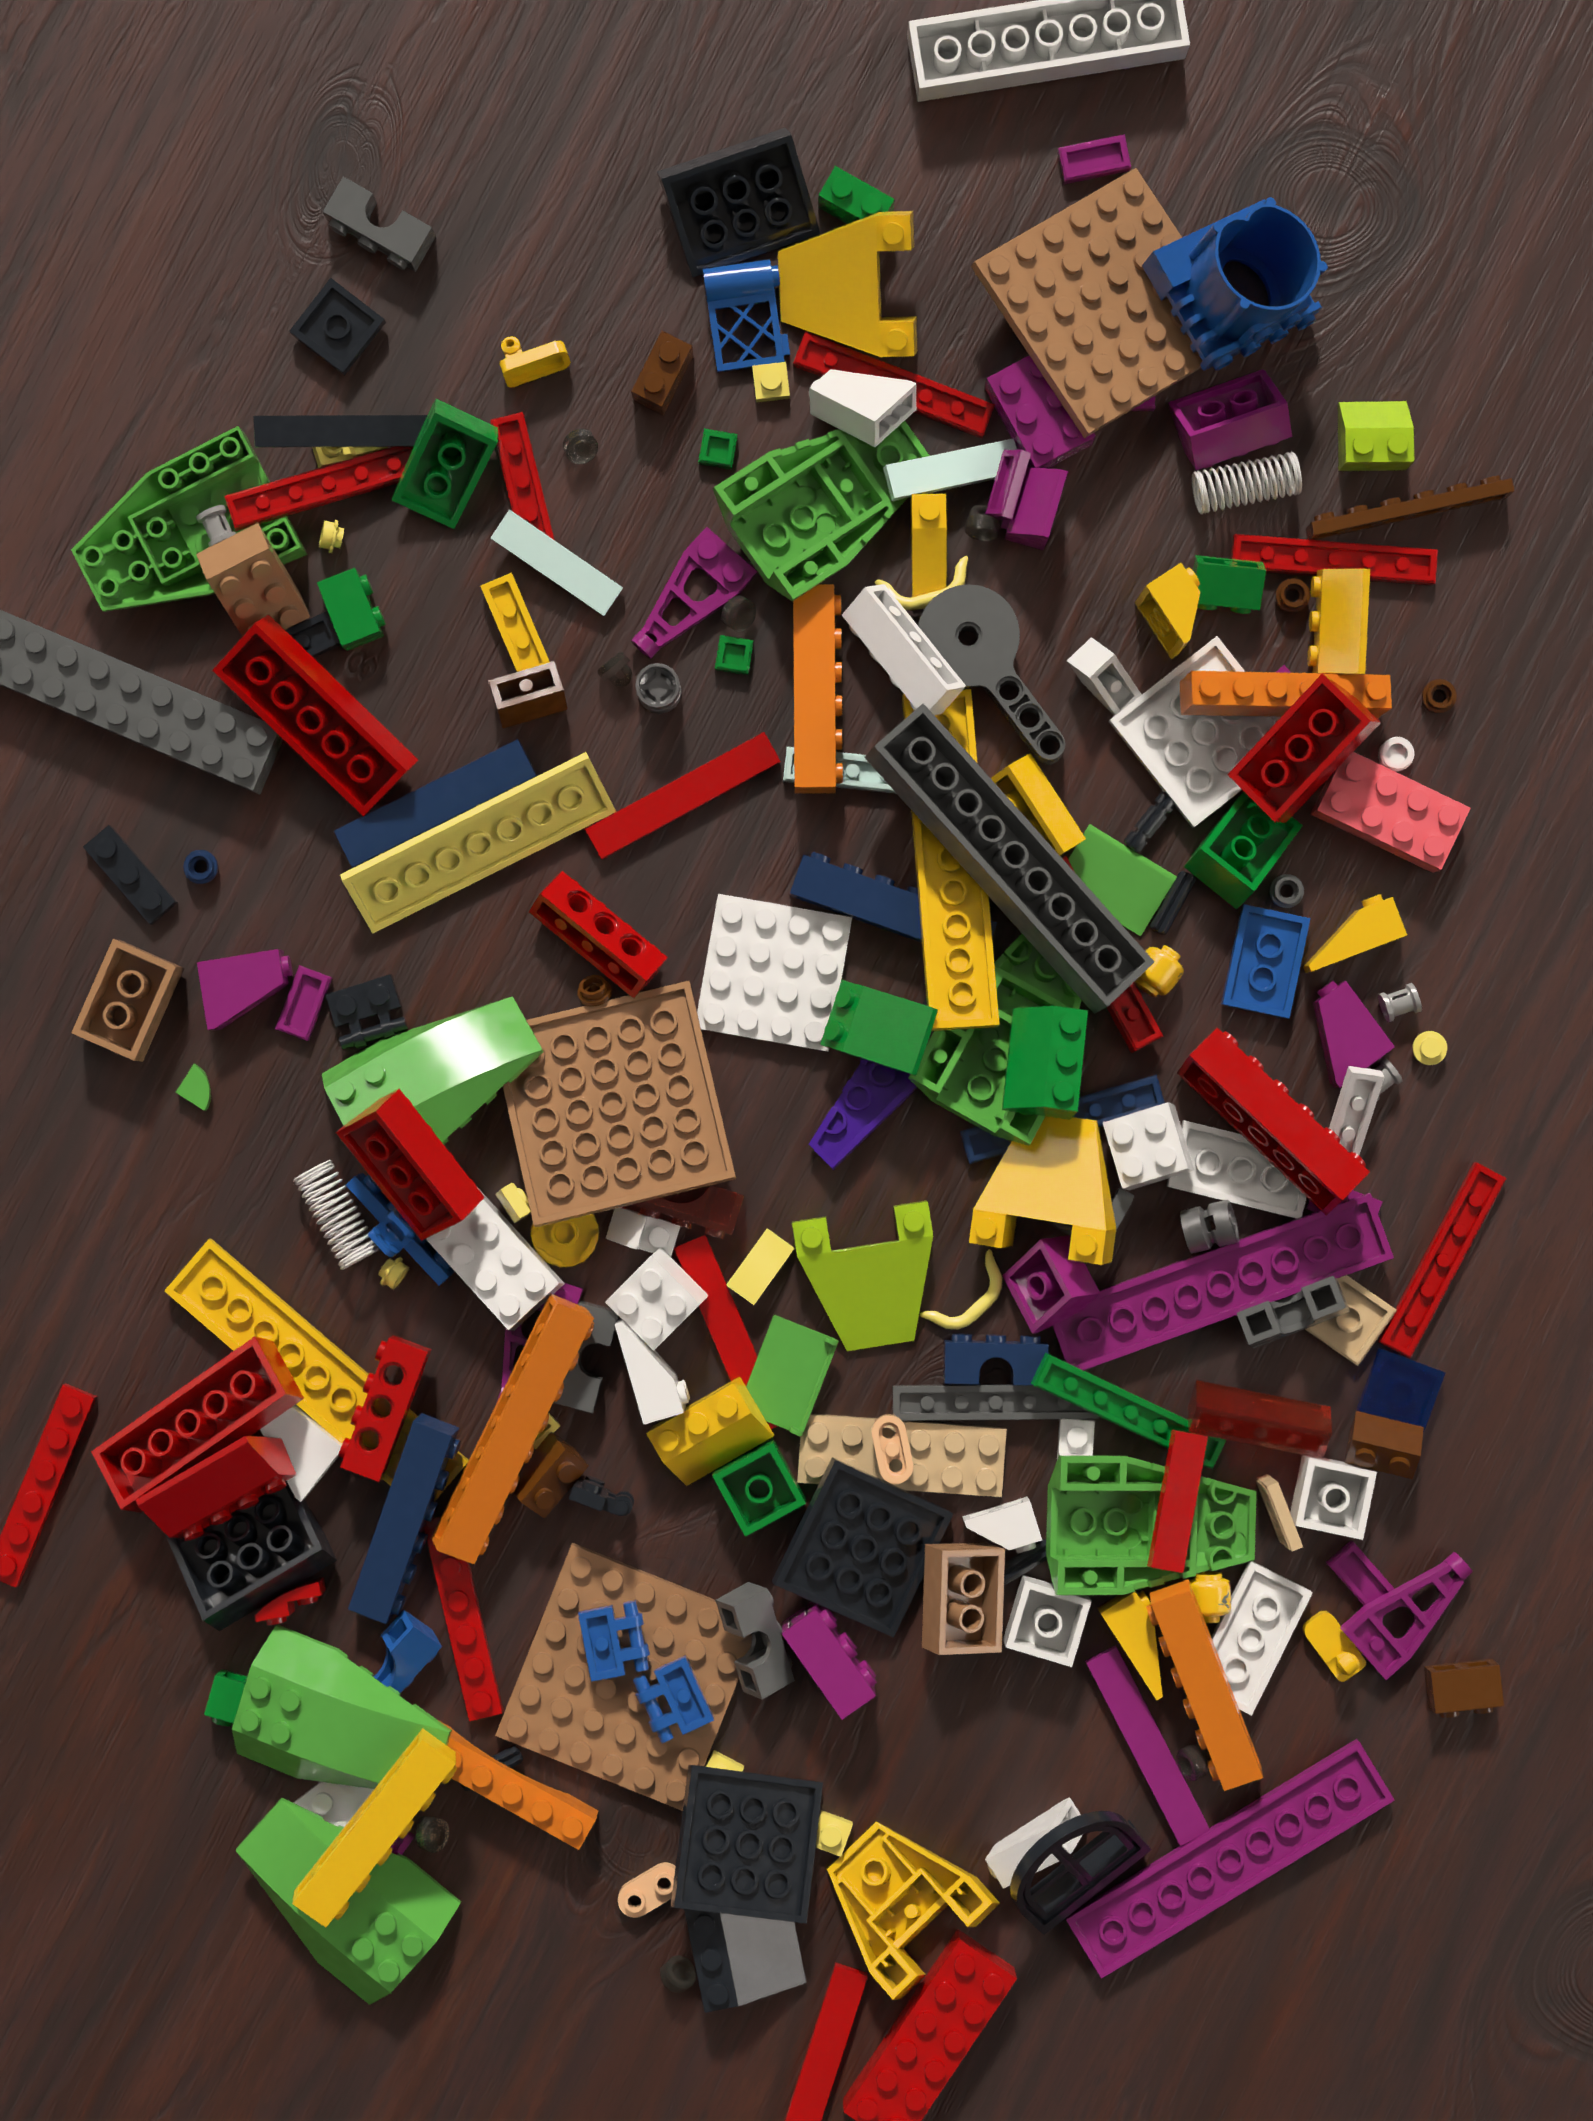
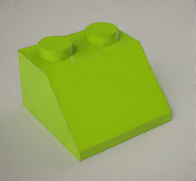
M1407 401L1338 402L1339 471L1407 470L1414 463V426Z

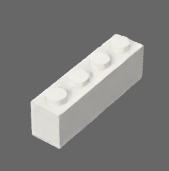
M885 584L865 587L842 614L849 624L852 633L862 640L869 649L871 657L886 670L891 682L900 688L909 699L914 711L924 703L933 715L942 714L966 687Z

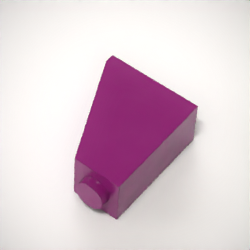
M274 949L197 962L207 1030L217 1031L223 1029L289 985L288 976L293 975L289 955L284 956L283 950Z
M1333 980L1317 991L1320 997L1313 1002L1330 1083L1334 1088H1341L1348 1066L1368 1068L1395 1048V1046L1347 981L1336 984Z

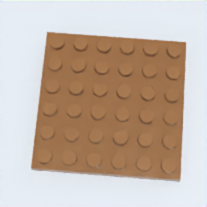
M1137 168L977 259L971 266L1084 438L1201 368L1200 364L1203 362L1198 352L1193 353L1190 346L1193 343L1188 334L1183 335L1180 328L1183 325L1178 316L1173 317L1170 310L1173 307L1168 298L1161 301L1142 267V264L1153 251L1182 238V236Z
M690 981L640 992L635 998L627 995L608 1000L599 1006H582L527 1020L544 1052L511 1083L507 1082L504 1084L503 1090L535 1228L736 1179Z
M572 1543L495 1736L683 1811L688 1765L704 1766L739 1680L734 1661L743 1657L749 1651L752 1635L749 1634L743 1638L726 1632L715 1599ZM636 1600L638 1613L643 1615L644 1624L641 1625L644 1644L649 1646L650 1655L647 1656L649 1669L636 1672L634 1659L624 1661L625 1675L591 1682L578 1616L579 1611L613 1605L615 1618L625 1616L623 1603ZM628 1629L618 1630L621 1649L631 1647ZM686 1655L713 1713L714 1721L682 1735L677 1723L672 1724L669 1728L673 1738L665 1743H661L657 1733L652 1732L648 1724L650 1717L644 1704H639L635 1695L638 1691L633 1679L645 1674L650 1686L659 1683L654 1673L655 1669ZM664 1694L656 1697L663 1714L672 1711Z

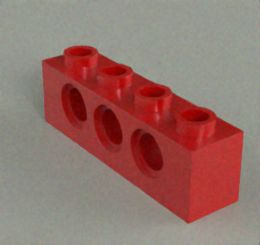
M563 871L539 894L529 910L531 915L632 998H635L654 978L668 958L655 945L642 937L628 923L624 922L608 909L604 903L597 900Z
M395 1335L389 1337L387 1342L381 1341L375 1355V1360L380 1361L376 1373H369L363 1387V1392L367 1393L364 1405H357L350 1424L355 1426L351 1439L347 1437L344 1439L338 1457L343 1458L340 1468L377 1482L384 1478L432 1349ZM391 1365L398 1366L403 1371L404 1377L399 1384L392 1383L387 1378V1369ZM377 1398H385L390 1402L391 1412L389 1415L382 1416L376 1412L375 1401ZM371 1430L378 1435L379 1444L376 1448H369L364 1444L362 1437L365 1431Z

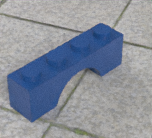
M403 1610L381 1634L386 1646V1656L381 1669L374 1678L386 1687L391 1686L401 1693L404 1688H407L413 1682L414 1677L422 1668L435 1658L437 1652L441 1649L442 1645L433 1630Z

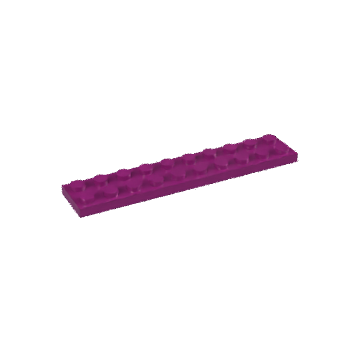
M1366 1193L1340 1203L1327 1216L1319 1210L1239 1239L1238 1243L1217 1247L1099 1290L1100 1294L1082 1311L1052 1326L1065 1361L1075 1367L1086 1370L1235 1316L1238 1312L1263 1302H1274L1296 1294L1302 1290V1287L1333 1275L1337 1279L1393 1259L1394 1256L1371 1193Z
M1355 1739L1210 1827V1830L1177 1847L1080 1906L1065 1919L1102 1979L1395 1800L1358 1739Z

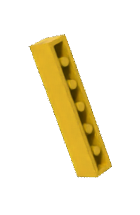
M422 1728L296 1887L292 1904L324 1927H327L334 1918L339 1920L346 1912L350 1904L348 1900L355 1891L360 1893L368 1884L371 1878L369 1873L375 1865L382 1866L392 1852L393 1848L391 1845L398 1837L403 1839L408 1834L414 1824L413 1817L419 1810L424 1812L431 1805L436 1795L433 1793L441 1782L447 1784L457 1770V1766H455L456 1752Z

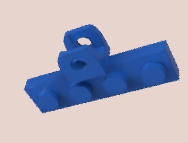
M360 1173L346 1184L348 1189L380 1222L368 1235L385 1255L394 1257L404 1248L438 1286L455 1273L426 1239L420 1240L394 1205L384 1196L370 1175L366 1176L364 1173Z

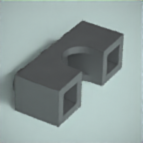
M343 176L323 210L329 222L328 227L341 236L345 237L349 233L358 238L357 243L371 253L375 254L377 250L388 256L387 261L401 270H405L408 267L416 272L436 238L432 227L403 210L392 225L388 227L374 226L370 223L371 214L377 205L373 193Z
M1333 1275L1302 1287L1300 1292L1274 1302L1266 1301L1238 1312L1237 1316L1249 1346L1255 1349L1349 1313V1307L1335 1276Z
M580 1301L578 1305L587 1308L594 1317V1328L588 1340H583L579 1348V1359L575 1368L572 1371H568L563 1381L564 1389L560 1399L553 1403L593 1413L603 1377L591 1374L583 1367L581 1353L587 1345L594 1343L611 1346L616 1331L615 1323L618 1321L619 1316L611 1308Z
M747 1582L716 1599L724 1630L743 1638L749 1634L752 1635L749 1651L743 1657L734 1661L743 1692L759 1699H764L794 1682L791 1670L792 1660L785 1650L782 1640V1627L776 1620L773 1610L774 1600L767 1588Z

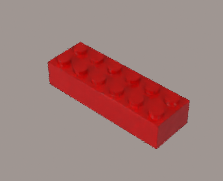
M269 614L257 621L212 670L362 816L366 815L418 761L391 732Z
M1216 1028L1188 1056L1177 1074L1327 1216L1370 1173L1365 1168L1364 1160L1358 1154L1348 1152L1340 1144L1337 1134L1327 1127L1323 1128L1314 1119L1313 1112L1306 1105L1298 1104L1289 1096L1287 1087L1279 1080H1272L1263 1071L1264 1067L1260 1061L1251 1055L1247 1056L1238 1047L1237 1040L1230 1033L1222 1032L1219 1028Z
M254 1336L92 1450L91 1453L120 1509L141 1513L143 1511L136 1503L137 1498L240 1438L253 1435L303 1400L304 1397L274 1342Z
M957 1929L844 2096L843 2112L855 2121H921L1017 1980L1015 1968Z

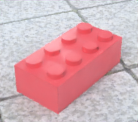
M1353 752L1327 779L1311 815L1434 873L1442 870L1471 808Z

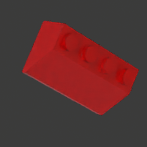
M1322 673L1228 773V776L1274 822L1286 823L1381 722L1357 698Z
M400 1088L377 1100L336 1132L421 1241L463 1221L485 1198L476 1187L474 1181L465 1173L452 1153L447 1150L433 1129L425 1122Z
M244 1436L137 1498L136 1503L169 1538H184L185 1541H189L203 1535V1529L209 1525H218L228 1521L232 1517L230 1513L237 1509L242 1510L254 1506L259 1502L258 1497L263 1494H271L286 1487L285 1482L295 1477L296 1472L282 1438Z

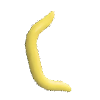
M964 556L959 560L955 567L953 581L942 590L908 598L899 595L889 583L883 580H876L875 584H885L905 610L924 609L939 593L951 587L965 584L968 557Z
M989 1249L985 1255V1267L990 1278L989 1288L965 1313L957 1317H948L937 1311H924L920 1313V1316L945 1329L959 1330L969 1326L986 1312L998 1299L1002 1290V1275L992 1251Z

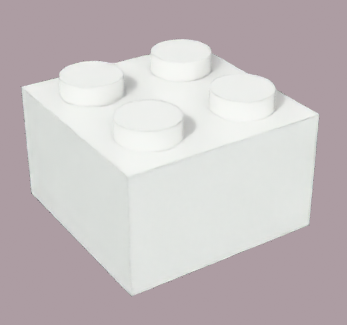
M1167 1102L1103 1122L1122 1189L1132 1190L1194 1171L1175 1105Z
M659 1248L605 1303L654 1351L709 1295L662 1248Z
M1302 1453L1290 1511L1295 1526L1363 1540L1377 1472L1342 1461Z
M1022 1575L1003 1638L1005 1647L1072 1667L1092 1600L1089 1595H1056L1052 1583Z

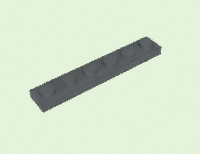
M1013 1384L892 1385L893 1415L899 1417L902 1421L1099 1419V1416L1036 1386Z

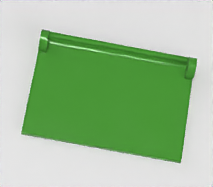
M1089 824L1083 833L1086 840L1075 847L1068 860L1078 877L1121 925L1141 936L1177 876Z
M777 1315L773 1316L746 1386L767 1422L787 1429L797 1436L803 1435L839 1340Z

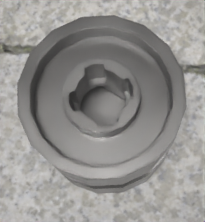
M660 663L650 664L643 668L637 676L635 683L636 692L644 708L650 712L662 714L671 711L677 706L682 691L679 678L672 668Z
M1228 1199L1209 1204L1207 1210H1203L1199 1206L1180 1212L1184 1237L1192 1254L1211 1249L1213 1243L1221 1247L1239 1242V1231L1235 1214ZM1209 1221H1214L1216 1230H1211Z

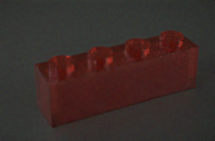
M1196 1380L1188 1405V1432L1323 1459L1332 1436L1331 1407Z

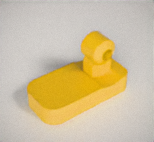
M507 337L501 344L506 358L501 360L499 365L505 382L510 388L564 370L571 363L563 341H553L522 352L520 342L516 337Z
M1320 1611L1304 1623L1303 1633L1333 1675L1339 1681L1345 1682L1366 1666V1660L1340 1629L1341 1626L1335 1617L1327 1611Z

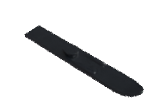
M427 415L253 416L255 448L414 447Z

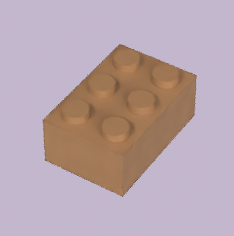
M259 523L196 554L207 582L242 637L257 621L268 614L285 630L310 618L298 588Z
M113 939L71 1033L133 1061L143 1062L184 968L124 941Z
M990 1543L925 1544L922 1648L938 1655L1002 1653L1004 1548Z

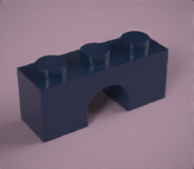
M952 1334L951 1340H944L943 1382L944 1384H979V1371L982 1364L990 1358L999 1357L1005 1359L1010 1364L1011 1383L1013 1385L1034 1386L1031 1382L1045 1352L1048 1353L1049 1345L1046 1342H1040V1336L1021 1335L1020 1341H1006V1335H986V1341L972 1340L971 1334Z

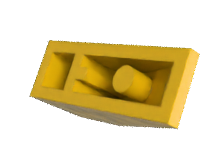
M912 494L910 501L912 597L946 588V494Z
M1381 894L1361 901L1364 908L1354 911L1304 965L1305 973L1407 936L1393 897L1383 900Z
M1135 1591L1125 1595H1117L1098 1607V1610L1155 1699L1159 1700L1163 1695L1155 1626L1152 1625L1146 1606L1151 1605V1602L1144 1591L1138 1594Z

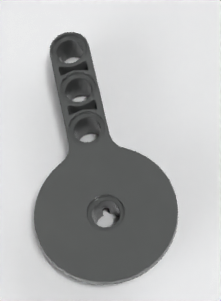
M959 585L939 593L924 609L918 627L966 687L984 688L1040 763L1051 765L1058 762L1062 758L1065 749V739L1013 668V661L1019 646L1020 629L1017 617L1009 603L995 591L979 585ZM962 630L964 632H973L978 639L977 642L971 646L963 645L958 639ZM1005 685H1011L1016 688L1018 696L1013 700H1005L1000 696L999 690ZM1025 712L1034 713L1038 718V724L1032 728L1025 727L1021 724L1019 717ZM1046 739L1054 740L1058 745L1059 751L1053 755H1047L1041 751L1040 743Z

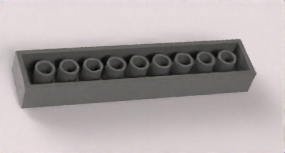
M0 610L1 686L256 794H261L283 742V739L265 721Z
M924 703L877 743L864 757L1094 1014L1108 1007L1155 962Z

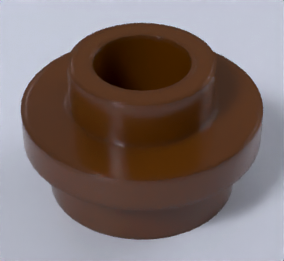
M1291 578L1283 581L1278 586L1275 599L1283 611L1296 613L1307 606L1310 600V591L1303 581ZM1288 591H1295L1297 593L1298 600L1296 602H1290L1287 599L1286 594Z
M1436 679L1429 682L1422 691V702L1426 709L1433 713H1445L1456 702L1457 694L1454 686L1444 679ZM1435 691L1443 693V702L1438 703L1433 699Z
M590 975L580 982L577 994L582 1004L594 1007L607 1002L612 995V990L609 982L602 976Z

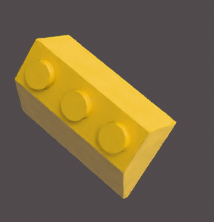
M1182 563L1147 584L1135 601L1136 606L1171 659L1176 657L1191 639L1200 596V590L1198 589L1200 581L1190 567L1185 569Z
M1370 569L1317 570V577H1312L1311 597H1316L1315 611L1310 612L1309 630L1314 632V646H1309L1307 657L1308 666H1313L1312 673L1365 674Z
M1031 753L1008 765L991 777L992 781L1060 856L1086 840Z
M740 1376L687 1406L684 1413L668 1417L654 1425L646 1433L662 1462L686 1486L774 1437V1433Z

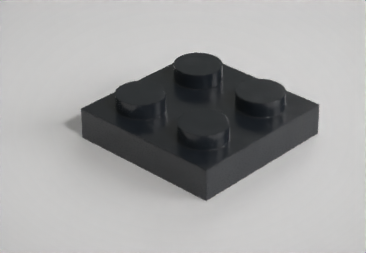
M330 278L289 332L345 376L386 324V321Z

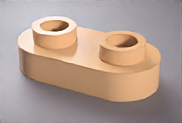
M891 1414L882 1415L875 1420L872 1426V1438L879 1472L887 1482L900 1484L908 1480L913 1472V1461L906 1428L899 1417ZM887 1425L895 1428V1434L890 1438L882 1434L883 1428ZM893 1459H898L902 1462V1467L898 1471H892L889 1468V1463Z
M667 1862L659 1863L625 1883L620 1889L618 1896L620 1910L629 1917L637 1918L669 1901L672 1898L676 1866ZM661 1878H667L670 1880L671 1885L667 1888H662L659 1886L658 1881ZM636 1895L640 1897L641 1903L634 1906L630 1904L629 1898Z

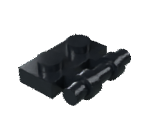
M392 974L326 994L335 1027L349 1024L351 1029L350 1034L339 1037L343 1050L354 1046L359 1049L367 1046V1042L382 1037L387 1039L395 1036L398 1032L408 1030L405 1017L392 1020L389 1012L402 1007ZM375 1015L379 1016L380 1024L366 1029L362 1028L360 1020Z
M586 1476L585 1480L579 1478L574 1484L569 1499L596 1510H604L618 1516H626L631 1512L634 1505V1496L629 1491H620L617 1494L612 1493L610 1489L604 1488V1481L595 1477Z

